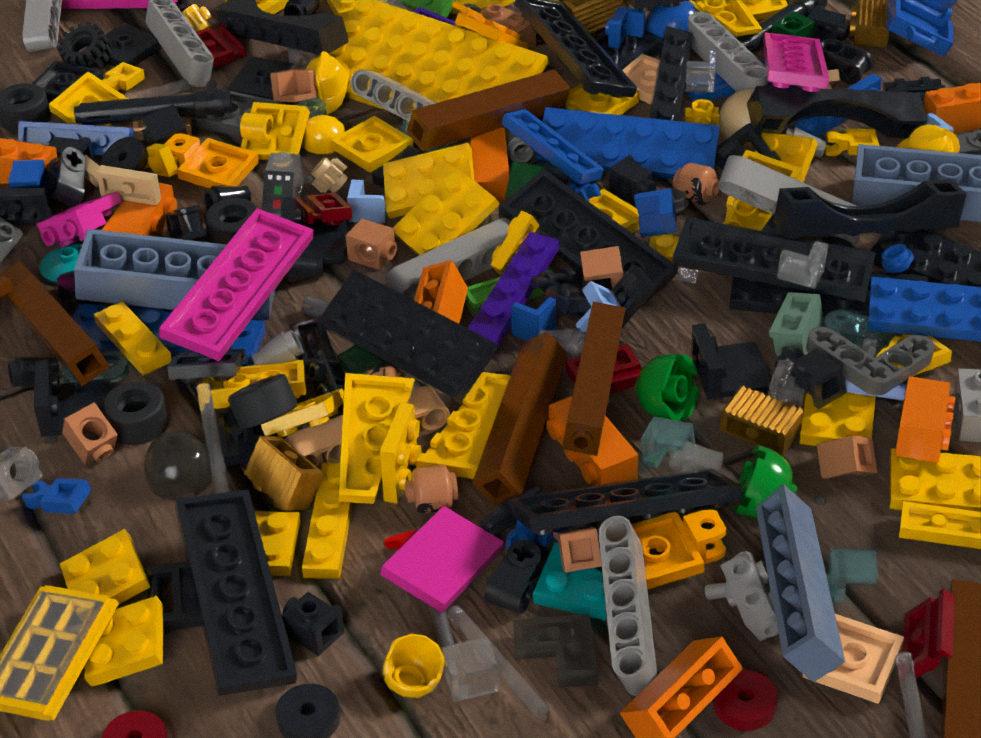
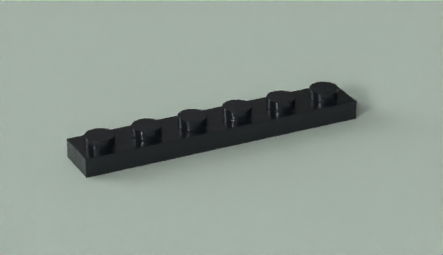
M666 26L662 39L649 118L679 121L693 33Z

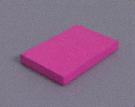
M443 506L382 565L380 575L443 613L502 551L504 541Z

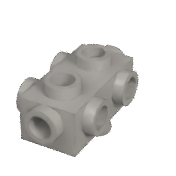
M745 551L736 554L731 560L720 565L726 582L705 586L706 598L712 600L726 597L732 607H738L744 624L759 641L778 635L766 564L762 560L756 562L750 552Z

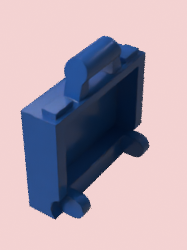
M888 0L886 29L944 57L953 45V22H951L950 18L953 10L947 7L943 13H940L915 0Z

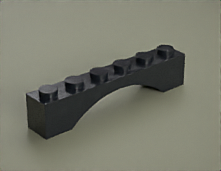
M229 0L215 8L218 24H222L232 35L321 55L322 51L329 54L349 42L342 16L328 13L303 16L274 15L261 10L256 0Z
M763 85L756 86L747 102L753 133L781 134L789 126L801 120L832 116L861 122L890 138H909L915 129L925 125L927 122L920 93L905 91L890 92L820 88L819 92H810L797 86L779 88Z
M953 180L923 181L911 191L880 204L846 206L819 196L810 187L779 188L773 223L785 238L800 239L803 236L825 238L837 234L857 236L860 233L871 232L878 234H887L889 231L916 232L922 229L942 231L945 228L959 227L967 194Z

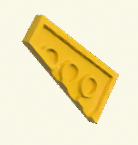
M482 372L464 398L463 404L458 411L453 410L447 418L445 428L441 433L437 432L432 438L425 454L421 453L416 459V468L445 465L449 473L455 472L456 477L474 479L510 375Z
M345 373L338 502L374 504L382 481L380 449L400 403H408L415 378Z

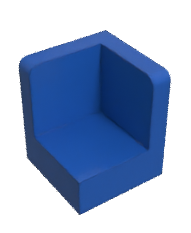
M44 160L14 161L8 180L9 188L45 189L47 172Z
M671 188L634 195V201L639 214V232L641 237L678 232L676 206Z
M549 297L537 310L518 302L511 306L512 335L527 341L546 331L551 334L555 330L556 299Z

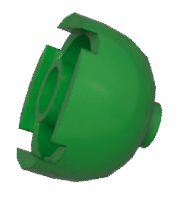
M683 354L660 355L644 365L636 380L635 391L646 413L657 420L680 423L682 417L683 419H688L692 415L698 399L699 386H693L692 375H698L691 358Z
M757 444L751 451V453L757 455L754 462H745L738 480V484L741 485L742 500H740V505L732 506V511L744 517L758 520L755 507L767 499L775 489L784 484L796 495L797 486L792 484L793 472L785 458L775 451Z

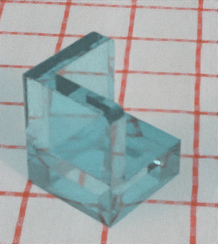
M653 417L641 438L644 466L658 468L667 450L693 454L696 449L693 424Z
M830 549L827 581L832 602L844 603L847 583L876 584L878 582L877 555L875 550Z

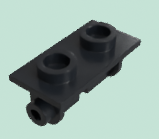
M320 349L315 362L310 364L308 371L309 381L314 386L316 397L341 388L344 391L345 376L340 362L334 359H326L324 351ZM343 404L340 407H338V410H341L342 412Z

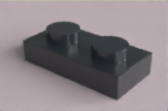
M634 264L611 290L621 307L626 308L622 328L656 289V285L645 272Z

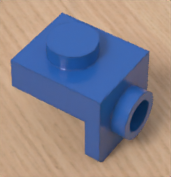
M619 6L612 19H608L606 22L605 35H608V47L619 49L626 35L642 37L645 27V12Z

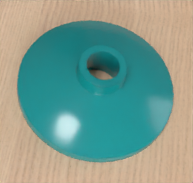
M82 244L58 247L46 254L39 266L43 279L57 285V278L61 274L74 271Z

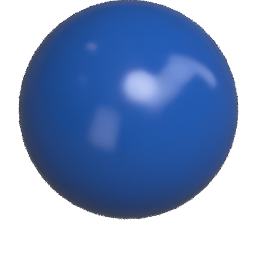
M691 1L681 2V5L677 7L654 6V10H651L646 18L645 30L663 38L666 26L688 32L689 15L700 11Z

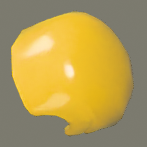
M317 115L309 118L302 140V147L308 152L315 154L333 153L331 139L345 132L344 125L335 117L329 115Z
M411 633L396 638L391 643L383 663L382 674L384 681L389 689L402 697L419 699L432 692L438 685L445 664L444 656L439 645L427 636Z

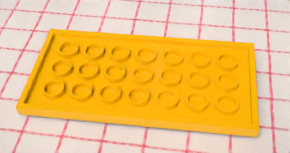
M359 0L344 21L349 42L329 53V56L347 64L350 70L345 97L387 112L390 111L357 95L352 90L351 78L356 71L363 69L381 73L438 103L543 73L549 64L547 55L504 41L499 43L479 33L378 0ZM369 79L368 84H367V87H368V88H369V86H370V79ZM392 90L389 94V100L392 98ZM414 102L411 106V111L415 108Z

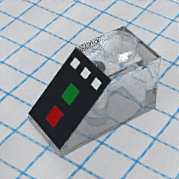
M286 152L270 154L264 173L263 211L280 217L283 198L299 197L304 183L300 154H289Z

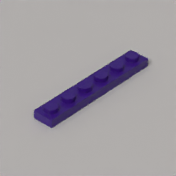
M530 232L468 329L499 346L511 327V306L515 302L522 305L526 303L534 290L530 283L531 278L538 276L540 272L546 271L559 250V240Z

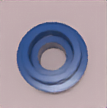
M903 244L889 247L882 253L883 269L893 273L905 271L914 259L912 251Z

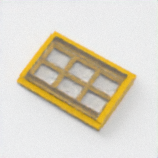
M48 585L40 586L0 654V711L45 721L55 720L119 604L117 600L106 595Z

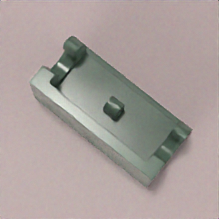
M788 292L769 330V337L773 338L775 353L778 357L784 351L783 347L789 346L795 350L799 348L805 355L808 353L806 343L809 331L824 325L820 294Z

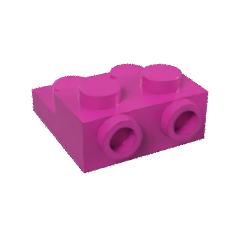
M118 191L65 210L37 223L41 237L46 246L59 243L60 247H64L78 241L76 236L82 241L85 238L87 229L95 230L106 224L104 217L112 214L111 207L122 203Z

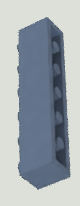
M783 484L755 508L783 657L814 683L845 663V657L812 510Z

